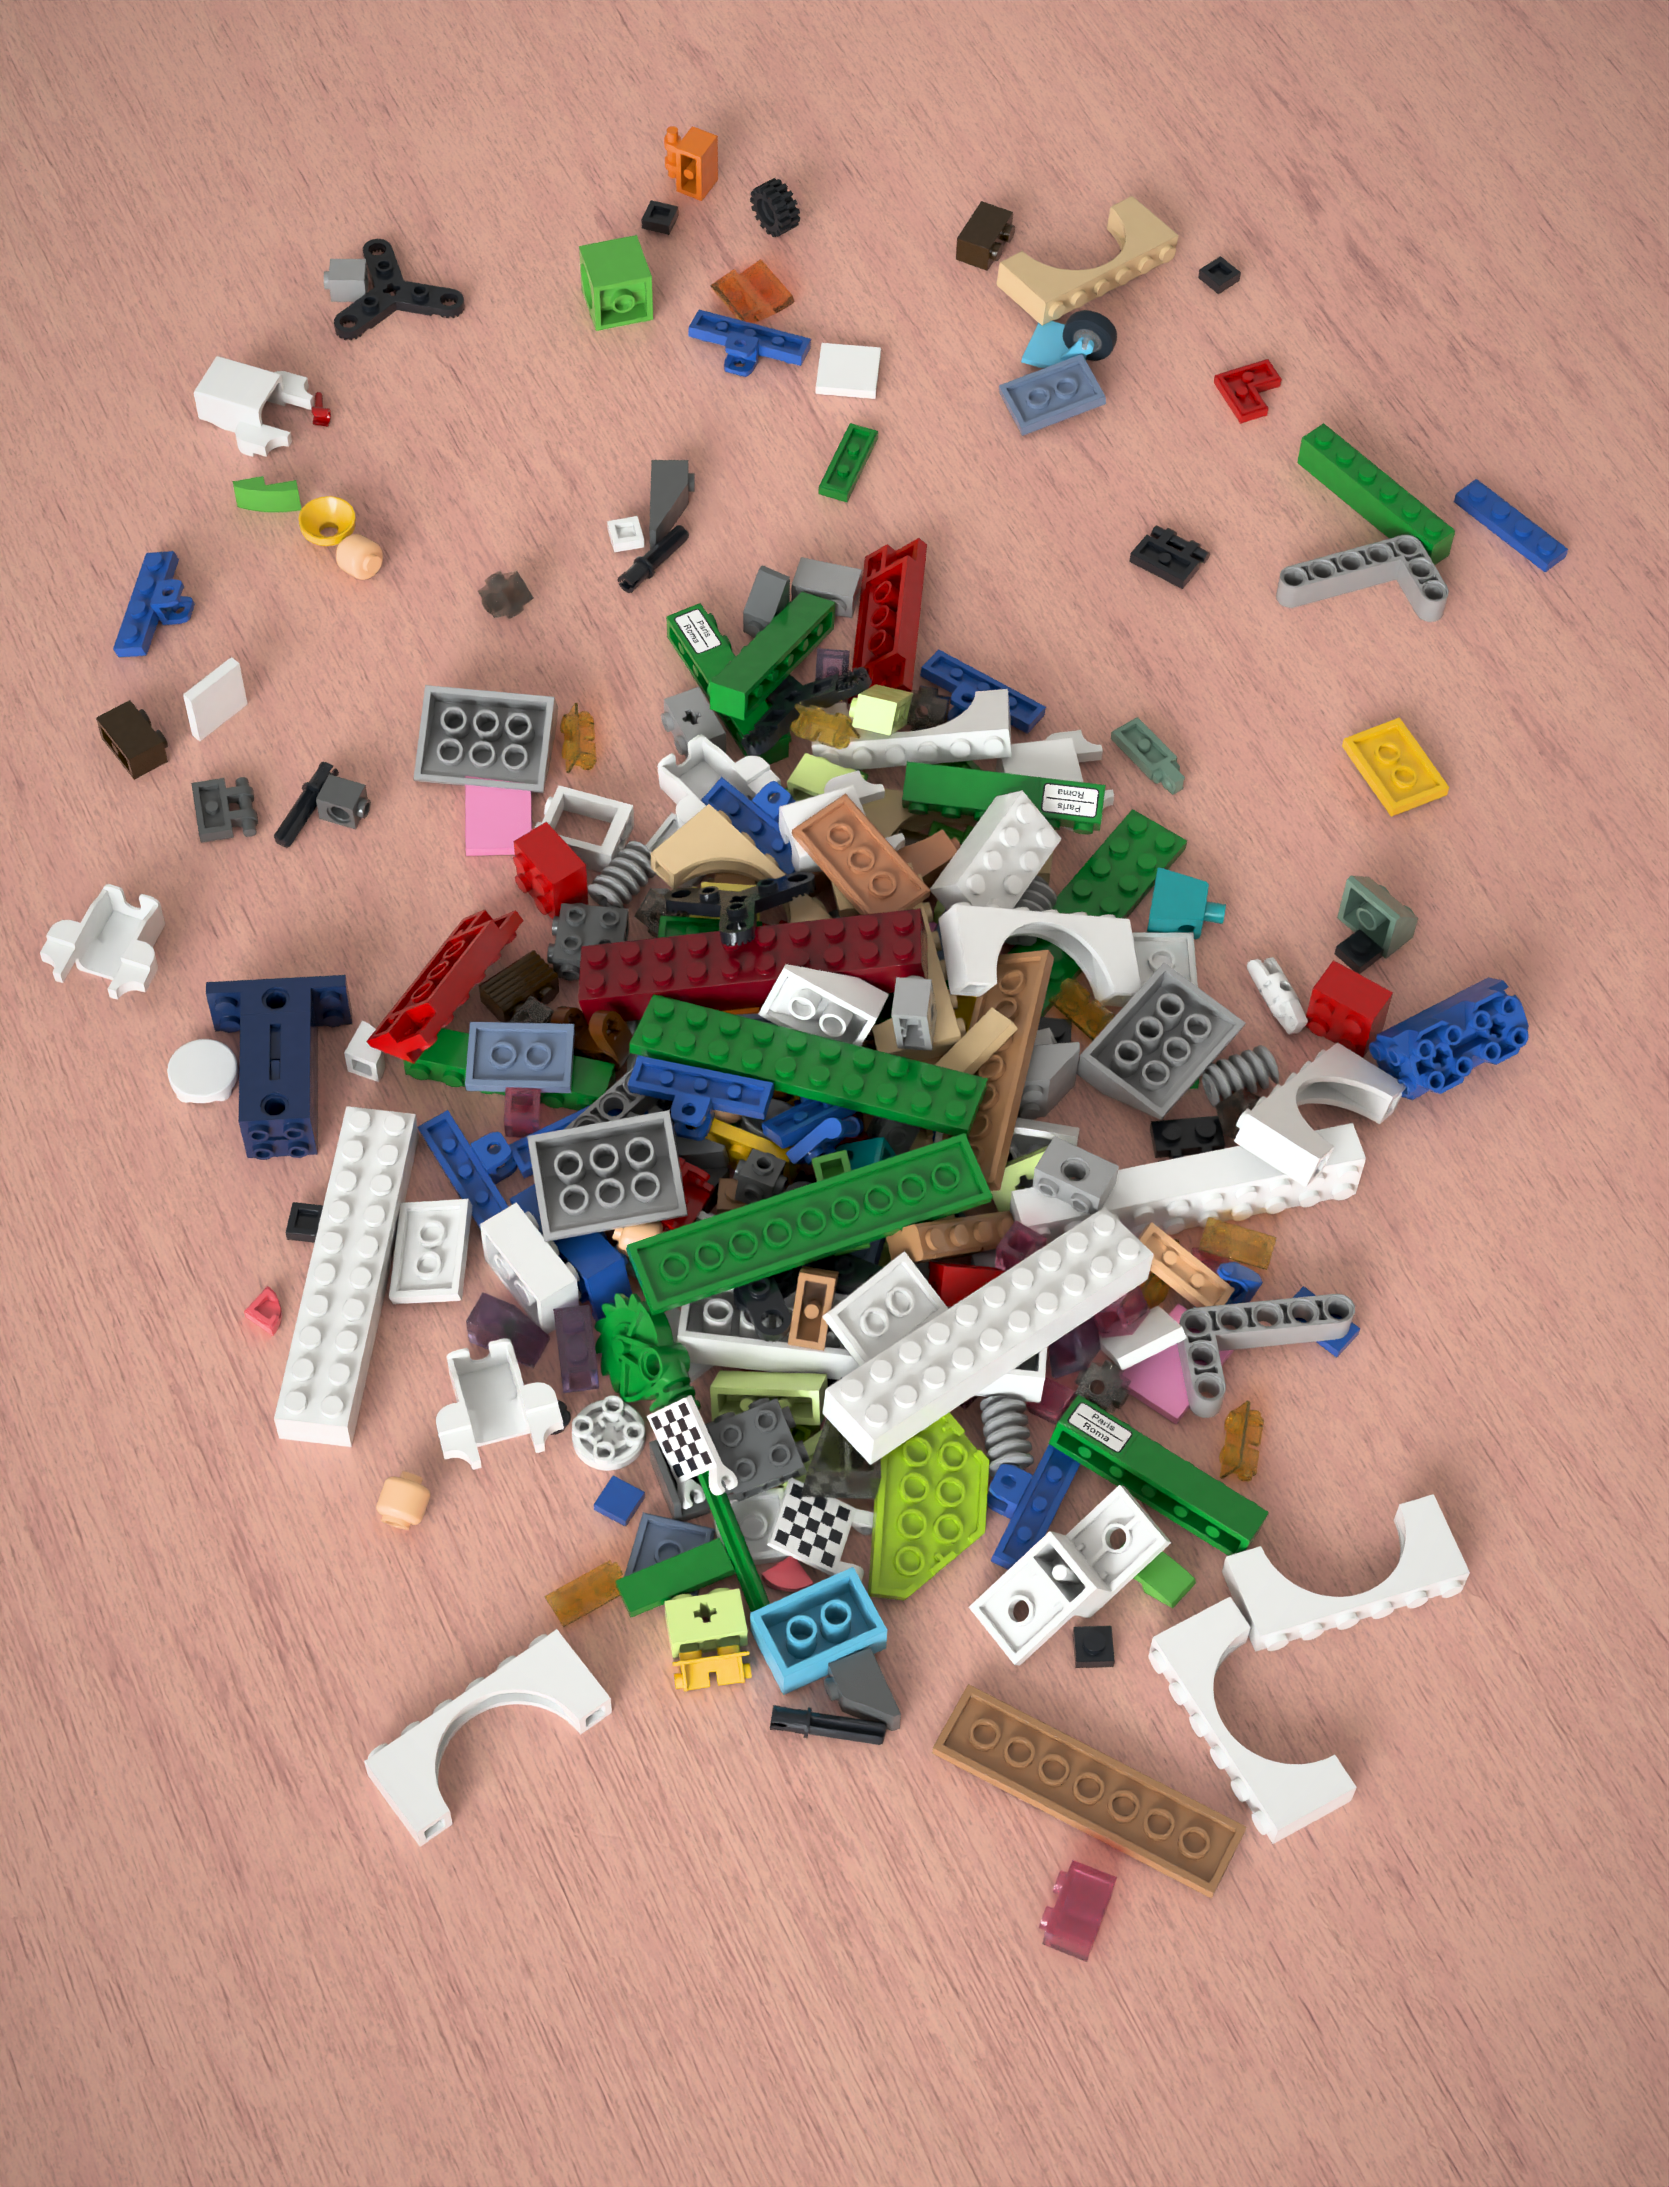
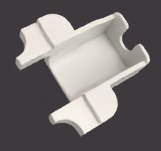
M216 356L194 391L199 419L211 422L224 430L234 432L240 452L252 457L255 454L267 457L272 449L281 446L289 447L292 443L291 432L262 423L261 413L266 401L282 406L289 403L312 410L314 406L313 395L307 392L309 388L307 377L286 371L271 372L220 356Z
M1081 730L1054 733L1043 741L1011 744V757L997 758L996 772L1083 782L1079 763L1102 760L1103 750L1101 745L1088 742L1083 737ZM1113 789L1105 790L1103 809L1113 805Z
M703 734L697 735L688 742L689 754L682 764L676 765V757L671 753L663 758L657 766L660 788L677 804L676 818L679 829L706 807L701 799L721 777L750 801L769 782L776 781L781 785V780L770 770V765L763 758L746 756L735 763Z
M858 770L829 780L825 785L824 794L780 806L779 830L784 843L787 844L790 841L792 864L795 871L818 872L822 870L792 836V829L844 794H847L865 815L862 804L884 798L885 789L883 784H871L865 781ZM903 833L885 838L896 851L905 847Z
M106 884L98 897L90 905L81 923L73 920H61L50 928L46 935L47 941L40 952L42 961L54 967L53 975L57 982L64 983L72 966L76 963L77 968L81 971L112 980L108 987L110 998L118 1000L121 995L133 990L146 993L158 970L153 946L165 926L160 902L154 897L140 894L141 908H137L126 901L122 888Z
M503 1338L489 1342V1355L483 1359L472 1360L468 1348L452 1351L446 1356L457 1403L443 1407L436 1417L438 1437L445 1460L461 1458L466 1460L473 1470L482 1467L477 1449L479 1446L530 1433L535 1452L539 1453L545 1451V1441L550 1434L564 1429L555 1391L548 1384L541 1382L524 1385L510 1339Z

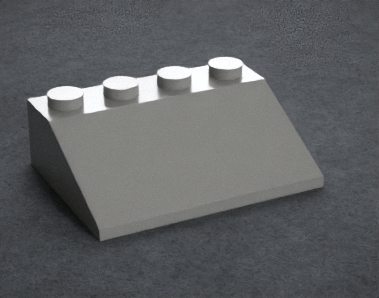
M425 685L413 780L544 793L558 716V705L555 697ZM465 776L479 777V778H487V779H495V780H484V779L465 778Z
M1163 963L1081 1053L1078 1061L1077 1075L1102 1094L1162 1120L1242 1030L1246 1023L1166 963Z
M669 1110L527 1136L545 1242L688 1216L676 1137Z

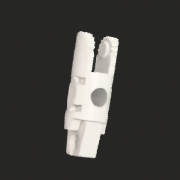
M1266 958L1264 963L1259 959L1247 962V970L1273 1016L1276 1017L1289 1035L1301 1032L1308 1020L1301 1007L1300 999L1275 958Z

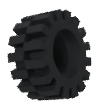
M776 178L754 188L750 193L752 196L750 202L754 204L751 208L757 214L755 218L757 221H761L760 226L762 229L766 228V233L768 235L771 234L772 237H778L797 227L799 225L798 222H800V217L798 216L800 210L795 206L798 204L796 199L793 200L791 197L793 195L792 191H787L788 186L785 183L782 184V181L780 179L776 180Z

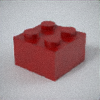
M547 822L513 841L515 852L513 862L517 872V876H515L516 884L523 893H529L533 897L538 910L543 915L548 914L553 920L554 916L560 915L561 903L589 904L586 864Z
M1333 960L1312 989L1306 1014L1308 1022L1305 1027L1310 1029L1315 1035L1325 1037L1334 1043L1338 1042L1363 1058L1369 1050V1044L1375 1041L1377 1034L1383 1030L1393 992Z

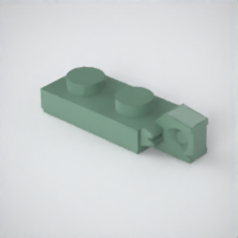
M1135 718L1111 732V740L1150 780H1153L1156 784L1161 782L1163 787L1172 795L1183 790L1185 777L1179 772L1180 766L1177 763V756L1139 718Z

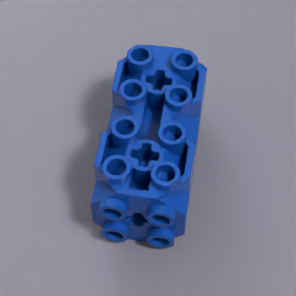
M1488 977L1377 1034L1376 1040L1369 1044V1051L1376 1060L1378 1068L1396 1078L1399 1084H1405L1406 1088L1402 1092L1403 1098L1414 1100L1429 1091L1442 1094L1463 1083L1465 1076H1468L1472 1069L1486 1062L1497 1065L1519 1053L1520 1048L1526 1045L1529 1038L1527 1031L1529 1025L1522 1003L1516 995L1509 996L1504 990L1509 988L1504 980Z

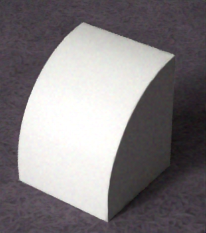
M362 1021L344 1052L348 1072L379 1082L385 1070L384 1053L370 1047L366 1042L376 1029L369 1023Z

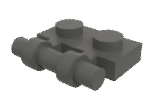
M240 777L236 779V787L226 788L224 778L191 783L201 843L234 838L232 827L236 826L243 828V834L246 837L256 835L258 816L257 812L253 810L254 791L249 786L247 778ZM229 804H239L240 810L230 811Z

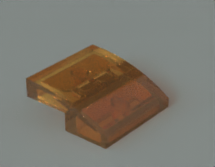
M761 259L742 273L738 274L733 269L710 285L711 289L738 320L755 323L768 318L795 302L792 294Z

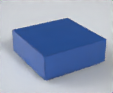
M612 1476L594 1503V1510L626 1527L645 1499V1492Z

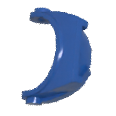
M1238 1262L1223 1263L1217 1269L1218 1275L1224 1280L1232 1281L1229 1285L1235 1289L1225 1305L1250 1302L1263 1283L1259 1274Z

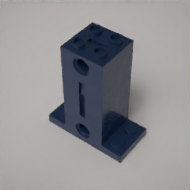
M346 975L206 982V997L215 1032L233 1033L240 1030L238 1122L247 1158L266 1160L281 1156L302 1158L307 1155H317L318 1026L339 1027L352 1024V1008Z

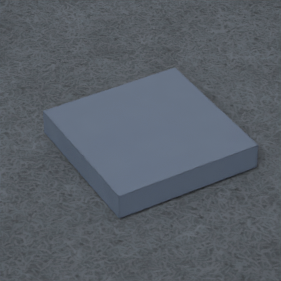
M643 1512L624 1577L714 1540L715 1529ZM699 1590L689 1594L693 1596H698Z

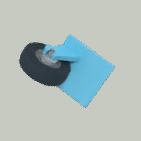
M1089 310L1075 312L1069 317L1066 324L1050 321L1042 326L1038 323L1021 362L1044 369L1080 354L1084 356L1085 360L1098 361L1105 359L1111 354L1116 345V328L1107 317Z

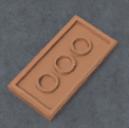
M844 794L792 829V836L860 915L910 910L930 896L931 890L847 794Z

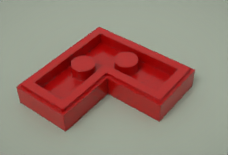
M1269 359L1217 374L1214 377V384L1241 424L1267 416L1268 406L1259 393L1280 387L1282 379Z

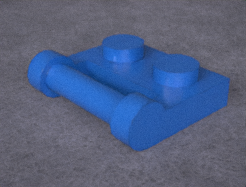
M855 1116L846 1117L843 1120L836 1117L828 1118L785 1154L794 1165L806 1163L811 1165L812 1158L837 1152L834 1147L846 1137L851 1138L861 1135L864 1129L863 1122Z

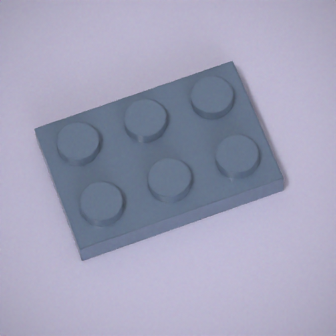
M1082 354L999 385V393L1022 436L1106 404L1105 394Z
M470 1022L465 1079L466 1091L571 1093L575 1042L574 1024Z

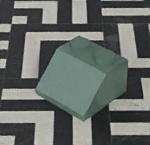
M1351 875L1346 880L1337 918L1354 933L1361 929L1384 949L1382 956L1387 959L1413 938L1418 917L1415 916L1409 907L1402 905L1391 896L1384 886L1378 885L1370 877Z

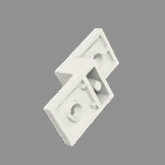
M1119 1485L1068 1534L1062 1535L1049 1531L969 1608L1013 1664L1020 1666L1074 1615L1091 1618L1171 1542L1124 1486ZM1121 1528L1126 1533V1542L1123 1547L1115 1550L1111 1546L1110 1536L1113 1531ZM1024 1600L1029 1606V1615L1024 1621L1018 1622L1014 1617L1013 1610L1019 1601Z

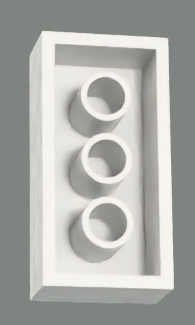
M1023 790L996 796L930 890L947 911L953 904L959 902H969L971 906L982 907L995 904L999 905L1000 908L1013 909L1062 838Z

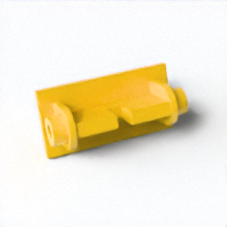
M739 1645L718 1647V1655L702 1657V1650L679 1653L680 1661L672 1662V1666L680 1665L681 1673H674L675 1688H683L684 1692L688 1690L710 1687L709 1672H716L718 1686L745 1683V1679L752 1678L750 1663H742V1656L749 1655V1651L740 1652Z

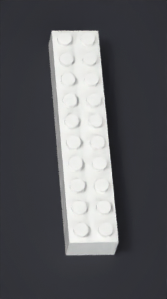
M346 1106L274 1416L279 1439L352 1447L395 1250L400 1203H405L419 1139L416 1114Z
M1350 1123L1315 1130L1318 1135L1335 1147L1321 1175L1307 1187L1240 1145L1118 1170L1116 1185L1102 1208L1106 1207L1137 1238L1151 1222L1166 1234L1173 1235L1180 1233L1184 1229L1198 1226L1208 1228L1218 1222L1227 1220L1242 1221L1252 1215L1262 1213L1276 1214L1286 1208L1296 1206L1311 1207L1318 1202L1331 1199L1345 1200L1356 1194L1366 1157L1354 1125ZM1075 1178V1179H1070V1180H1072V1181H1079L1080 1179ZM1034 1187L1012 1191L1009 1211L1012 1213L1016 1226L1018 1241L1017 1245L1014 1246L1017 1258L1022 1257L1023 1260L1092 1216V1214L1079 1212L1070 1204L1056 1197H1047Z
M1104 1207L826 1388L823 1415L871 1465L1145 1282L1149 1276L1154 1254Z
M734 1288L683 1305L681 1308L677 1343H681L688 1351L690 1363L766 1372L827 1374V1379L836 1380L842 1379L860 1367L830 1327L824 1351L787 1345L789 1332L786 1338L783 1337L782 1340H776V1342L770 1340L768 1342L765 1339L759 1338L748 1314H744V1311L738 1310L737 1306H735L733 1300ZM796 1291L784 1299L791 1315V1320ZM835 1294L833 1307L848 1295ZM769 1315V1317H765L762 1320L763 1325L770 1329L778 1328L783 1323L782 1319H779V1316L775 1317V1315ZM1047 1347L974 1396H1007L1014 1400L1040 1403L1045 1381Z

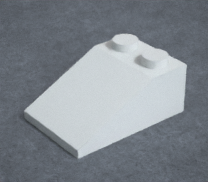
M785 964L758 1015L778 1026L861 1046L877 1020L889 994L858 977Z

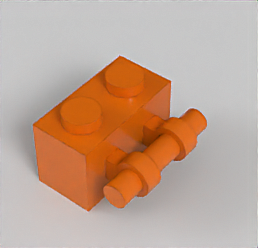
M670 126L667 128V135L664 137V147L667 150L665 168L668 170V176L676 178V192L702 201L718 181V136L692 126L681 140L680 135H678V128Z

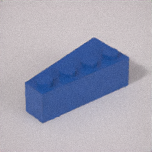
M535 1184L510 1198L511 1205L517 1203L524 1213L529 1211L534 1216L539 1225L538 1231L543 1236ZM604 1231L553 1240L559 1250L558 1256L564 1264L571 1263L577 1271L580 1279L577 1282V1287L581 1294L579 1301L582 1304L586 1301L591 1303L592 1317L596 1322L606 1318L602 1311V1305L606 1303L615 1304L614 1297L616 1293H622L630 1298L632 1290L625 1267L628 1264L627 1257L618 1251L617 1246L613 1247L608 1242Z

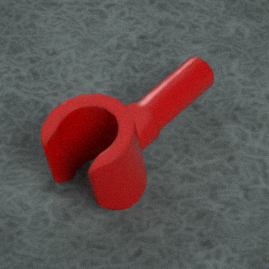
M317 392L315 394V407H312V414L314 415L313 425L328 427L331 420L330 408H323V395L321 392Z

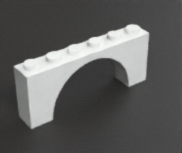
M1008 689L976 691L974 700L968 709L953 720L924 730L895 732L892 735L852 727L854 718L849 717L846 703H836L829 708L820 707L814 709L812 730L813 756L826 758L831 763L844 768L862 770L906 766L907 761L934 764L1011 757V716Z
M969 902L953 904L948 911L938 918L950 995L980 997L997 984V961L1000 950L1005 940L1014 936L1042 938L1065 951L1078 964L1088 979L1096 1005L1124 1007L1142 987L1130 919L1116 918L1115 915L1111 914L1099 917L1087 916L1085 912L1063 914L1053 909L1042 912L1030 911L1027 907L1005 909L995 904L984 907L971 906Z
M1337 1042L1327 1051L1322 1049L1313 1062L1307 1061L1298 1074L1293 1072L1283 1086L1280 1084L1276 1085L1269 1097L1262 1096L1252 1110L1247 1108L1236 1124L1240 1130L1234 1142L1307 1187L1321 1175L1335 1146L1323 1139L1308 1125L1302 1117L1298 1106L1304 1104L1338 1106L1354 1111L1381 1124L1394 1112L1406 1086L1404 1083L1399 1084L1396 1078Z
M1434 1494L1399 1504L1394 1518L1400 1542L1399 1563L1385 1581L1361 1594L1332 1597L1307 1591L1293 1584L1278 1572L1265 1555L1261 1546L1226 1556L1222 1574L1234 1603L1251 1627L1248 1636L1255 1652L1266 1648L1268 1651H1276L1285 1647L1292 1640L1299 1638L1312 1640L1320 1636L1325 1630L1337 1627L1339 1630H1344L1367 1617L1372 1616L1373 1619H1380L1391 1614L1394 1609L1406 1605L1408 1608H1416L1426 1603L1429 1598L1442 1595L1443 1598H1448L1460 1593L1470 1572Z
M1228 1597L1154 1636L1148 1656L1154 1670L1158 1674L1163 1673L1169 1682V1691L1174 1701L1178 1705L1183 1704L1190 1715L1191 1727L1198 1737L1204 1736L1211 1747L1210 1755L1216 1766L1220 1770L1225 1769L1231 1778V1787L1235 1796L1240 1802L1245 1801L1253 1813L1252 1820L1257 1830L1262 1835L1267 1834L1272 1844L1349 1803L1357 1787L1336 1755L1307 1764H1285L1271 1761L1246 1749L1224 1726L1214 1700V1676L1223 1661L1234 1650L1246 1643L1251 1628L1232 1598Z
M557 1629L549 1635L542 1634L535 1638L526 1651L517 1657L513 1655L503 1660L494 1673L485 1679L480 1677L471 1682L463 1694L454 1700L448 1699L440 1703L434 1709L431 1716L421 1723L416 1721L408 1725L402 1731L399 1738L390 1744L384 1743L379 1745L369 1754L368 1759L364 1761L369 1778L420 1847L453 1824L450 1810L439 1791V1767L448 1743L455 1733L471 1718L499 1706L513 1704L532 1705L559 1715L568 1721L581 1735L612 1713L611 1698Z

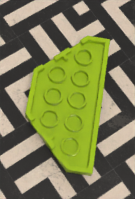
M950 1412L877 1460L868 1584L869 1597L906 1600L985 1533L990 1460L981 1449H976L964 1434L965 1430Z

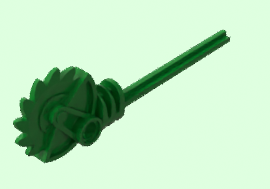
M616 1293L614 1297L615 1304L606 1303L602 1305V1311L606 1318L598 1320L594 1326L596 1331L601 1333L596 1341L594 1351L596 1354L602 1353V1376L610 1375L612 1387L616 1393H620V1398L623 1402L656 1399L649 1408L651 1413L692 1395L699 1410L701 1404L699 1400L695 1399L694 1387L690 1386L691 1380L688 1374L690 1369L689 1353L681 1343L673 1341L671 1327L666 1314L662 1312L652 1316L647 1301H641L636 1293L631 1294L630 1298L622 1293ZM709 1470L697 1475L750 1611L753 1612L769 1605L770 1602L726 1492L720 1495H714L709 1488Z

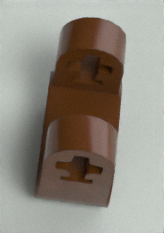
M560 1006L553 1012L551 1023L574 1024L575 1026L574 1056L615 1064V1072L622 1068L631 1054L629 1043L633 1034L620 1014L615 1011L598 1010L592 1015L588 1026L584 1014L579 1008Z

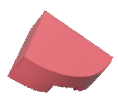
M269 1286L244 1311L246 1318L272 1336L277 1332L282 1319V1311L276 1293Z
M791 1556L761 1573L764 1583L775 1590L798 1592L814 1584L797 1559Z

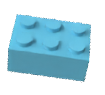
M854 1567L750 1613V1631L783 1695L827 1676L828 1663L871 1647L873 1654L886 1649L888 1630Z

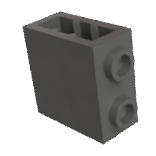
M561 903L560 915L554 916L552 923V936H556L555 944L549 943L547 962L548 964H553V970L557 973L558 978L568 981L579 980L581 946L628 941L630 929L629 909L617 906L602 907L585 905L583 903Z
M769 1398L754 1401L748 1406L749 1410L735 1415V1412L722 1414L714 1419L715 1424L708 1426L711 1439L723 1465L730 1469L738 1480L737 1486L731 1490L726 1488L723 1480H721L722 1485L725 1488L726 1494L728 1495L733 1492L738 1502L784 1484L790 1478L796 1479L808 1474L804 1463L810 1461L802 1440L794 1441L790 1429L797 1427L788 1406L781 1408L777 1398L771 1401Z

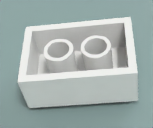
M515 1203L480 1224L485 1261L543 1336L580 1315L579 1299L581 1294L577 1287V1282L580 1280L579 1275L571 1263L564 1264L558 1256L559 1250L554 1241H544V1237L538 1231L539 1225L529 1211L524 1213L520 1206Z

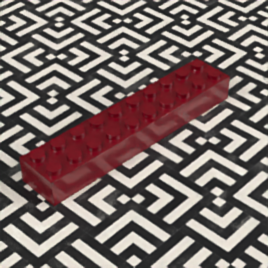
M921 908L759 926L755 930V939H752L751 942L747 941V944L741 942L739 946L738 943L735 946L722 944L719 931L581 946L578 1002L588 1026L592 1015L598 1010L615 1011L620 1014L625 1022L641 1020L653 995L719 1011L762 1007L785 964L858 977L885 993H893L895 991L896 977L920 976L928 979L927 931Z

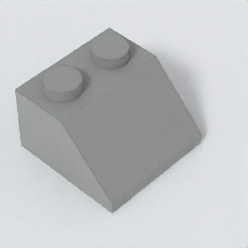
M1079 1042L1034 1045L1017 1118L1033 1120L1038 1117H1045L1075 1086L1080 1053Z

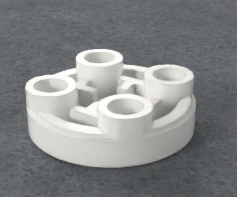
M198 1039L184 1044L174 1052L168 1063L167 1073L170 1085L180 1101L185 1103H209L216 1100L225 1101L232 1095V1088L237 1082L239 1069L236 1057L227 1045L213 1039Z
M608 1396L604 1400L591 1403L573 1419L572 1442L574 1450L578 1457L590 1467L605 1471L624 1468L634 1462L644 1448L646 1440L644 1421L635 1408L623 1402L618 1396Z

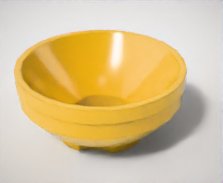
M333 496L319 497L311 500L303 506L298 517L299 527L303 536L308 541L321 546L339 544L354 532L356 525L353 507L347 501ZM328 527L338 530L335 535L329 537L323 536L320 533Z

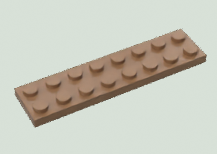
M1049 950L999 955L997 961V984L982 996L976 998L969 1030L991 1008H994L1013 1021L1018 1028L973 1074L988 1078V1084L967 1139L990 1191L1001 1189L1054 957ZM943 1133L942 1140H945V1139H948V1138H951V1137H954V1136L948 1135V1134H944V1133Z
M970 1684L967 1685L932 1749V1754L1211 1899L1247 1828L1239 1822Z

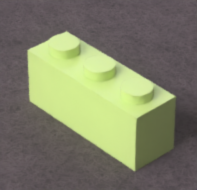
M875 684L861 692L858 698H853L849 711V717L854 718L852 727L892 735L907 725L913 693Z
M720 1370L710 1386L712 1421L728 1412H735V1415L747 1411L749 1410L748 1406L759 1399L769 1398L771 1401L777 1398L781 1408L789 1407L795 1424L821 1425L825 1417L823 1415L825 1389L828 1388L827 1374Z

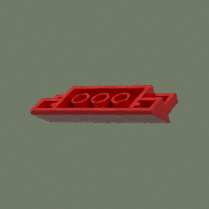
M920 538L898 550L893 549L887 544L865 556L852 672L853 668L864 667L872 680L870 687L877 684L902 691H912L927 544ZM858 695L848 698V703L851 705L853 698H858Z
M482 910L463 918L366 1042L370 1047L415 1064L421 1054L437 1041V1034L441 1028L453 1020L454 1011L470 998L469 992L486 977L484 972L487 968L499 960L502 955L500 951L504 946L516 938L517 934L515 931L524 921L515 910L492 919L486 910Z

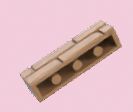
M1010 1211L913 1224L903 1227V1230H899L894 1235L886 1237L891 1261L905 1251L914 1264L972 1256V1254L1016 1246L1018 1241L1016 1226Z

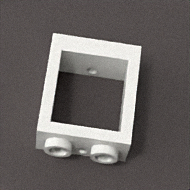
M559 785L554 797L547 799L544 819L542 822H537L535 828L547 822L555 829L563 810L611 823L602 846L559 835L586 864V869L602 872L605 867L609 866L611 860L616 858L617 854L625 848L634 827L633 805Z

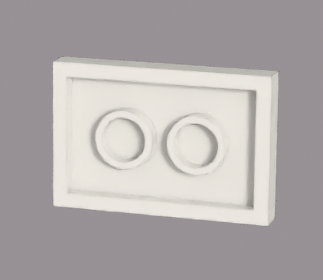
M469 1199L400 1203L389 1299L393 1304L462 1301L473 1206Z
M904 1251L822 1317L858 1365L862 1366L948 1308Z

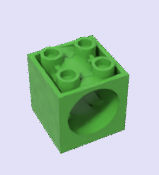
M637 235L579 246L581 290L595 330L599 331L653 320L652 275Z

